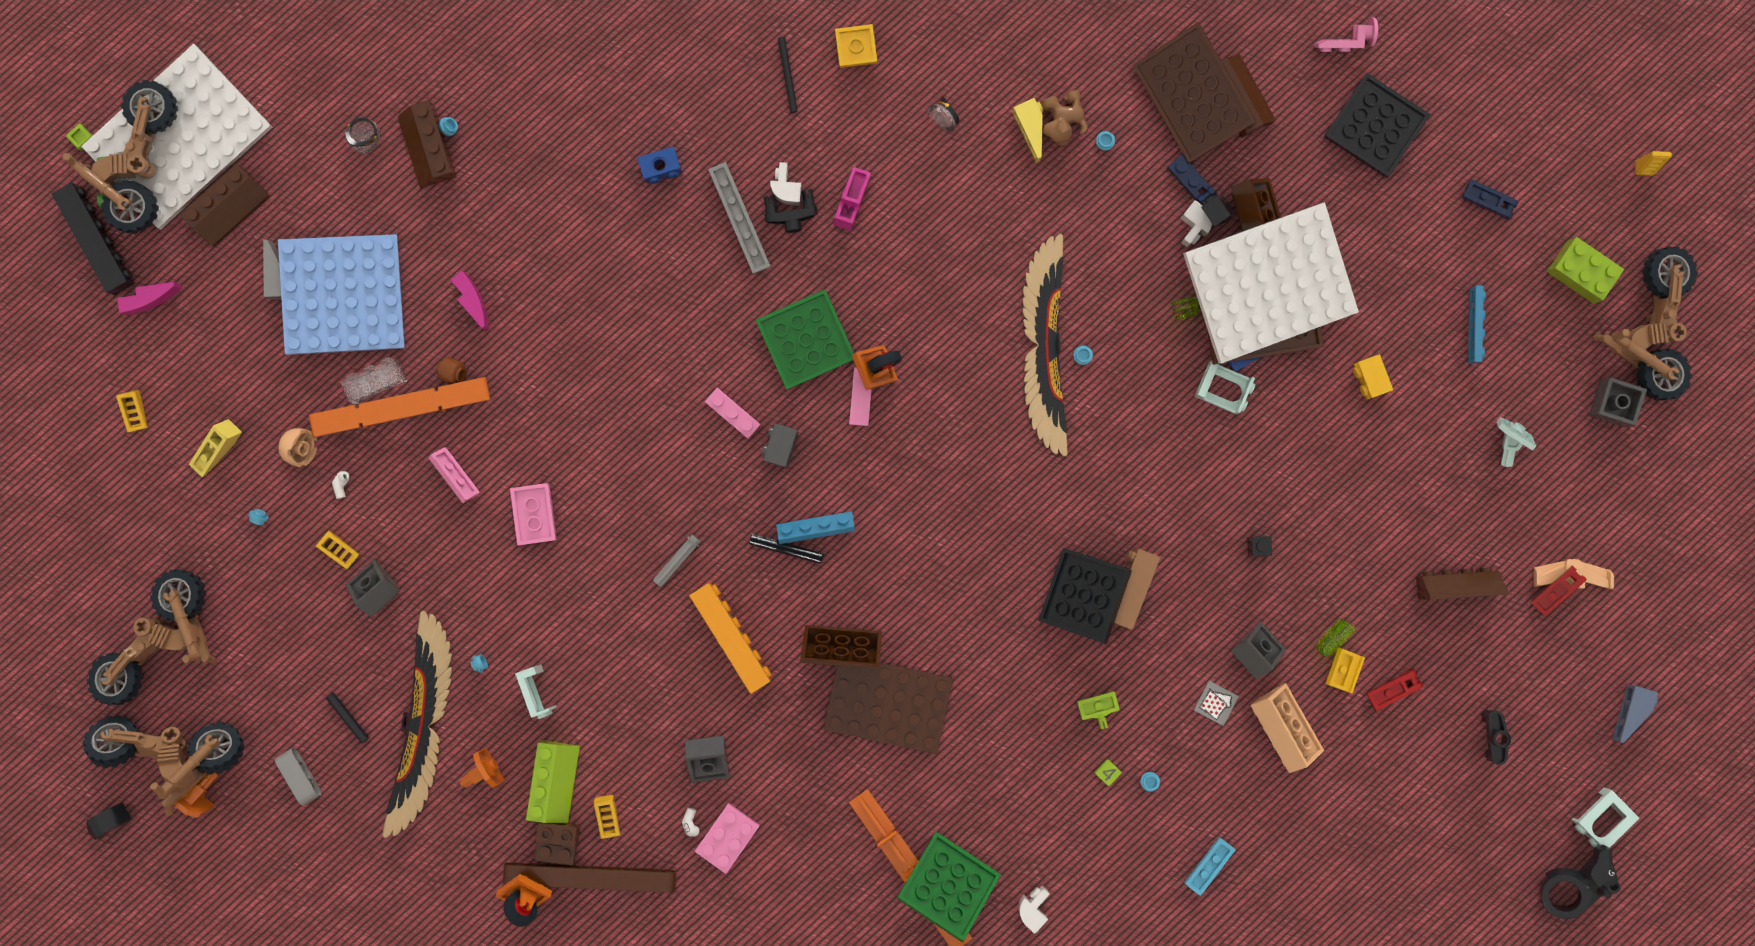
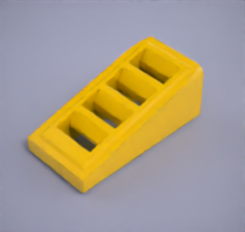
M1652 151L1637 159L1635 165L1636 175L1653 176L1672 157V153Z
M134 390L116 395L127 432L148 428L140 391ZM133 397V401H126L127 398ZM135 405V409L128 410V406ZM136 412L138 413V416L130 417L129 415ZM140 420L139 424L131 425V421Z
M330 530L316 545L318 549L345 569H348L359 556V553ZM331 538L333 541L328 547H325V543ZM336 543L339 544L334 552L330 551ZM342 548L346 549L340 557L337 556ZM350 552L352 555L344 562V557Z
M614 795L596 797L594 799V807L601 839L620 836ZM611 811L608 814H601V812ZM613 819V821L603 823V820ZM614 826L615 828L604 831V828Z

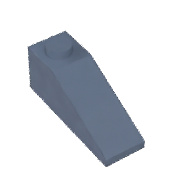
M1627 684L1612 740L1624 743L1656 707L1658 692Z

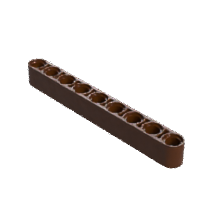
M509 862L504 863L503 884H507L521 874L538 884H542L544 887L674 892L676 885V871L670 869Z

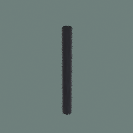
M779 37L778 44L790 112L795 113L798 112L786 40L785 37Z

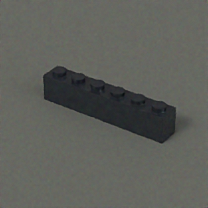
M71 182L51 193L106 293L116 295L134 285L131 279L133 278L132 273L122 263L124 259L115 250L113 239L106 234L104 223L101 219L97 218L95 214L96 209L87 200L85 189Z

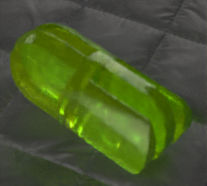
M1192 296L1171 302L1172 306L1189 302L1188 305L1173 309L1174 313L1191 310V312L1175 316V319L1179 320L1198 315L1199 311H1201L1200 305L1198 306V298L1195 299Z
M1340 618L1319 640L1317 644L1318 652L1323 656L1334 654L1355 632V627Z

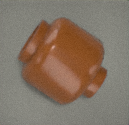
M451 357L444 358L436 367L438 378L450 384L462 382L467 374L464 363Z

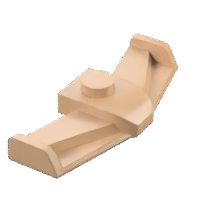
M1567 559L1566 561L1534 567L1533 587L1553 583L1573 565L1577 569L1576 572L1587 579L1585 582L1607 589L1614 588V574L1611 570L1581 562L1579 559ZM1571 577L1566 579L1570 585L1575 582ZM1585 582L1579 588H1585Z

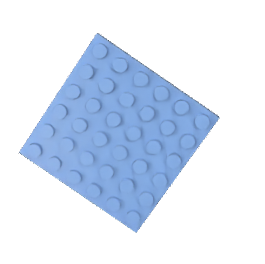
M397 234L278 239L285 355L405 349Z

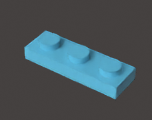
M1218 837L1184 883L1201 896L1236 849Z

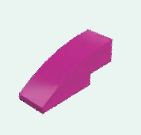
M853 167L841 197L833 225L852 230L871 176L870 172Z
M462 270L451 279V282L463 294L457 300L479 326L487 331L489 329L488 316L482 297L474 282Z
M169 282L136 287V295L117 298L119 313L129 316L150 310L174 296L181 289V285Z

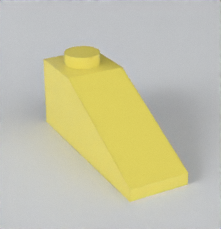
M1032 98L1015 106L1012 113L1037 163L1042 157L1043 108L1040 102H1036L1035 98Z
M229 419L214 425L189 465L201 477H205L234 446L242 432Z

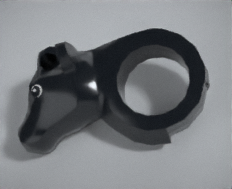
M1606 845L1595 846L1591 858L1580 871L1556 868L1546 872V876L1541 881L1539 892L1544 908L1553 916L1561 919L1578 917L1601 896L1609 899L1612 896L1611 894H1616L1621 889L1613 865L1611 849ZM1567 881L1576 885L1579 893L1574 903L1568 906H1559L1549 900V891L1554 884Z

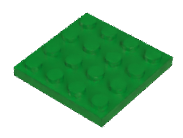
M826 289L756 320L786 390L854 361L852 357L854 352Z
M935 832L896 899L963 942L1001 874L938 832Z

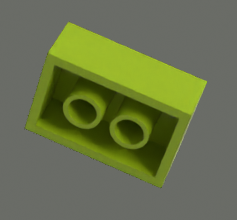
M1575 237L1566 242L1547 270V273L1595 304L1605 299L1624 269L1578 237Z

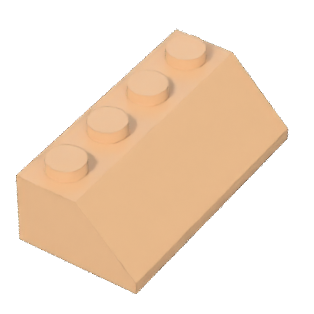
M1286 683L1259 697L1251 704L1254 714L1258 717L1263 730L1267 733L1274 749L1289 773L1308 767L1324 751Z

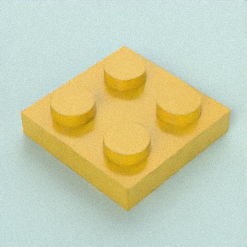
M873 24L835 29L840 68L877 64Z

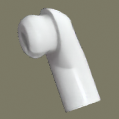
M346 471L339 472L332 481L336 499L346 497L344 486L350 477Z
M687 807L682 825L688 836L696 837L699 834V828L693 823L696 810Z

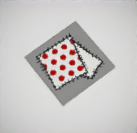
M1209 681L1194 711L1224 726L1239 696Z

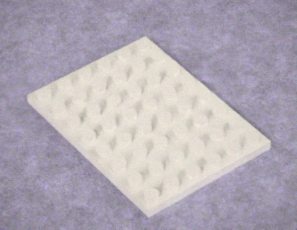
M195 44L190 46L153 80L164 85L173 93L177 100L176 105L178 106V111H176L177 118L173 120V125L170 128H165L164 132L159 131L154 135L148 159L156 168L155 175L150 179H144L136 175V178H118L113 180L115 183H123L122 181L125 180L135 181L154 193L153 195L158 201L156 204L159 206V211L156 213L158 215L157 219H154L152 223L160 230L272 128L269 122ZM148 94V95H146V96H144V97H146V98L149 100L150 94ZM155 94L153 102L161 98ZM163 104L158 105V109L162 110ZM123 109L81 146L95 162L97 158L109 156V154H123L133 126L123 116ZM135 194V197H134V202H136V201H138V200L141 199V198H140L138 195H136V194Z
M1325 202L1183 253L1218 363L1227 362L1359 312Z

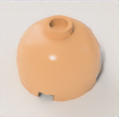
M293 428L288 430L279 441L278 449L281 458L292 466L301 467L302 465H308L313 460L317 448H314V441L317 442V437L313 438L312 432L307 429Z

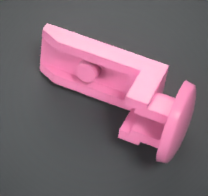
M1371 17L1368 25H1353L1352 39H1322L1314 43V47L1320 48V52H1331L1332 48H1339V52H1350L1351 48H1364L1365 40H1367L1369 47L1374 46L1378 37L1377 19Z

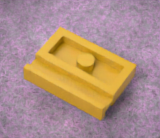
M1338 648L1325 684L1353 694L1365 657Z

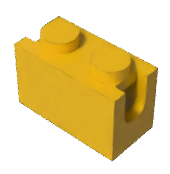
M1380 354L1353 364V373L1360 381V391L1366 397V400L1393 390Z

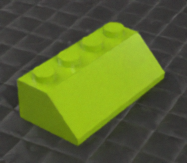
M545 740L538 742L526 817L527 821L569 823L580 752L579 745Z

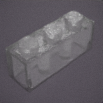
M389 357L381 360V364L375 367L370 365L363 368V372L359 374L352 373L347 375L345 380L341 381L349 403L357 404L407 382L399 360Z

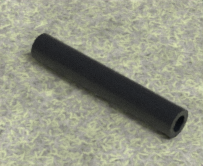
M333 692L327 696L326 700L362 744L368 740L369 736Z

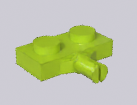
M1115 691L1077 701L1081 719L1098 718L1100 729L1108 728L1105 716L1120 710Z

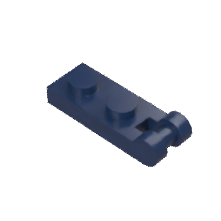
M1183 154L1167 167L1194 200L1204 206L1203 201L1210 196L1217 195L1216 190L1206 182L1191 163H1188ZM1201 188L1205 191L1202 195L1198 192Z
M1472 179L1468 182L1461 197L1500 215L1501 218L1511 220L1513 216L1512 211L1518 205L1516 199ZM1503 203L1506 204L1505 209L1501 207Z

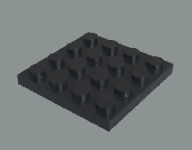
M1366 73L1323 137L1385 178H1388L1430 114Z
M1063 548L1038 621L1107 644L1132 570Z

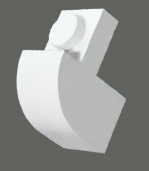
M780 162L779 168L775 170V179L778 181H770L772 192L781 203L800 206L801 183L787 182L788 164Z
M1196 200L1180 218L1192 227L1181 242L1186 247L1191 243L1194 245L1201 235L1205 237L1212 225L1201 208L1203 205Z
M1044 886L1036 887L1031 892L1030 899L1023 894L1018 905L1023 923L1034 934L1048 920L1047 916L1038 908L1050 895Z

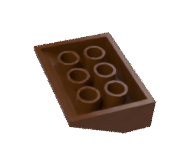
M805 625L800 663L879 669L882 631Z

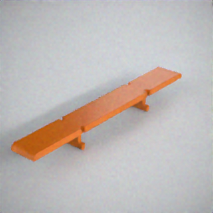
M486 377L440 386L438 391L435 388L361 403L359 408L356 405L314 413L309 415L312 435L315 438L361 428L360 424L366 429L371 425L440 411L439 407L442 408V412L447 411L446 409L491 399Z
M866 789L852 799L849 804L875 841H879L877 846L882 849L903 881L906 882L918 859L899 832L896 830L893 832L895 829L894 825L871 792ZM935 925L949 946H963L973 939L970 933H968L966 939L961 942Z

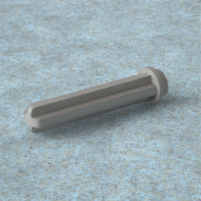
M693 534L688 536V540L653 579L658 586L662 587L693 550L700 546L699 543L701 541Z

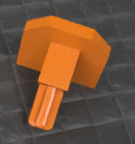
M486 747L473 754L476 768L460 778V785L467 788L484 779L486 783L494 788L505 781L499 771L497 762L492 759Z
M206 774L174 806L185 815L196 818L212 810L215 805L204 796L208 792L206 789L218 777V774Z

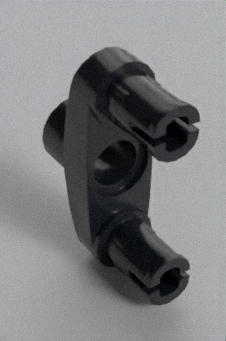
M808 189V198L806 190L801 191L804 208L785 212H777L775 195H770L771 203L768 196L763 197L766 214H764L765 222L769 224H784L785 233L802 231L801 221L818 215L817 206L814 203L813 190Z
M1484 710L1481 716H1484L1482 720L1486 722L1488 749L1485 751V754L1488 756H1485V758L1496 765H1503L1508 759V746L1511 743V735L1507 732L1505 719L1501 712L1497 710ZM1498 734H1501L1502 740L1497 743L1496 737Z

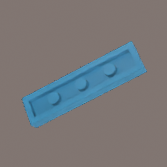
M1481 285L1469 288L1468 364L1480 363L1485 356V349L1483 348V340L1485 338L1483 321L1485 320L1486 313L1483 310V302L1486 299V292L1483 291L1484 286Z
M852 511L776 524L779 544L855 531Z

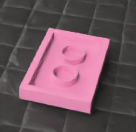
M544 483L510 488L517 545L557 540L550 484Z
M728 803L695 852L726 874L760 824Z

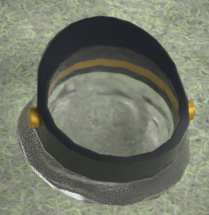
M941 96L938 104L928 106L927 112L929 117L945 131H954L955 126L959 124L960 120L956 111L944 97Z
M367 118L353 120L348 124L345 133L349 146L360 153L372 151L378 145L381 136L378 125Z

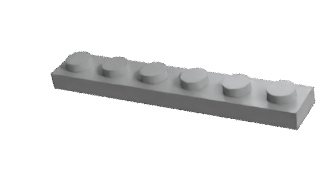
M726 162L708 169L753 275L770 268L771 266Z

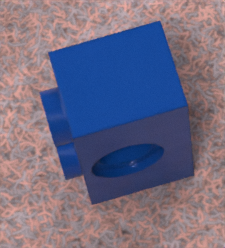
M674 146L637 157L646 183L655 184L665 177L675 178L682 172ZM664 163L665 168L660 171L656 170L657 164Z

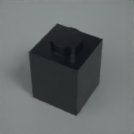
M1271 536L1247 537L1248 556H1272Z

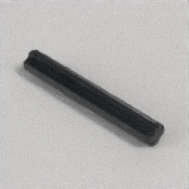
M755 534L750 536V545L821 564L823 561V553L788 543L779 544L777 540Z

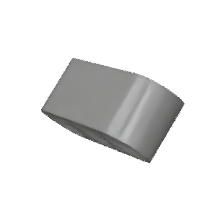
M291 748L275 758L277 767L295 798L302 806L321 796L318 784L295 748Z

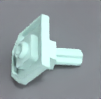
M1500 417L1496 423L1498 428L1505 433L1502 443L1504 451L1501 465L1512 467L1515 452L1519 451L1522 445L1534 450L1536 444L1532 435L1525 431L1526 428L1518 422L1514 424Z

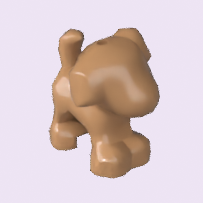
M1079 90L1068 92L1067 96H1064L1065 102L1071 106H1061L1056 96L1044 99L1041 103L1043 110L1050 111L1053 115V121L1044 125L1043 133L1058 145L1063 146L1069 142L1072 136L1070 123H1078L1080 125V134H1086L1088 131V124L1084 119V111L1080 103Z

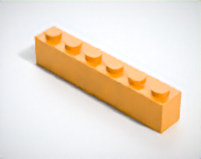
M708 583L689 596L748 691L752 694L769 683L772 674L767 666H762L760 662L762 658L758 651L752 650L749 645L752 642L746 633L742 634L740 631L741 624L736 617L732 618L729 611H731L728 603L726 601L722 602L719 595L721 592L715 584L712 586L711 583Z

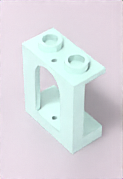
M1211 360L1207 365L1194 397L1237 415L1241 411L1244 412L1247 407L1248 401H1246L1248 394H1252L1255 388L1253 383L1255 378L1246 377L1219 364L1213 365ZM1214 375L1239 385L1242 391L1241 397L1237 401L1232 402L1207 392Z
M542 665L515 673L531 718L537 716L538 719L553 714L552 710L557 708L554 705L544 709L533 680V675L544 672Z
M1603 788L1599 792L1601 797L1579 819L1572 818L1571 820L1576 824L1574 827L1579 833L1587 835L1589 838L1588 842L1593 847L1606 845L1610 848L1639 817L1612 790ZM1611 805L1623 819L1606 836L1597 837L1592 831V825Z

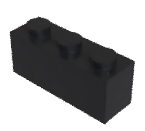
M1224 195L1210 196L1203 201L1205 205L1201 207L1214 227L1222 225L1236 215V212Z

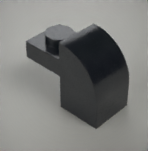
M123 802L87 820V830L96 840L109 831L124 825L131 820V817Z

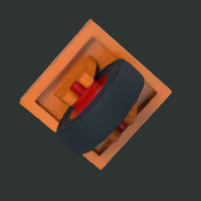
M881 345L852 354L866 390L898 380L893 366L902 361L899 351L888 353L885 346Z
M519 874L498 889L496 897L504 901L503 910L509 922L515 926L523 927L535 920L538 912L537 906L551 897L552 890L536 883L527 876Z

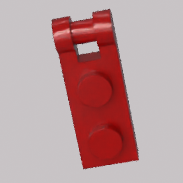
M1573 565L1531 601L1545 617L1587 580L1583 575L1580 576L1576 572L1577 569ZM1568 577L1575 581L1572 585L1566 581Z
M1411 669L1367 692L1366 695L1374 710L1378 711L1421 689L1423 685L1421 681L1417 680L1415 670ZM1409 680L1411 683L1409 687H1407L1405 681Z

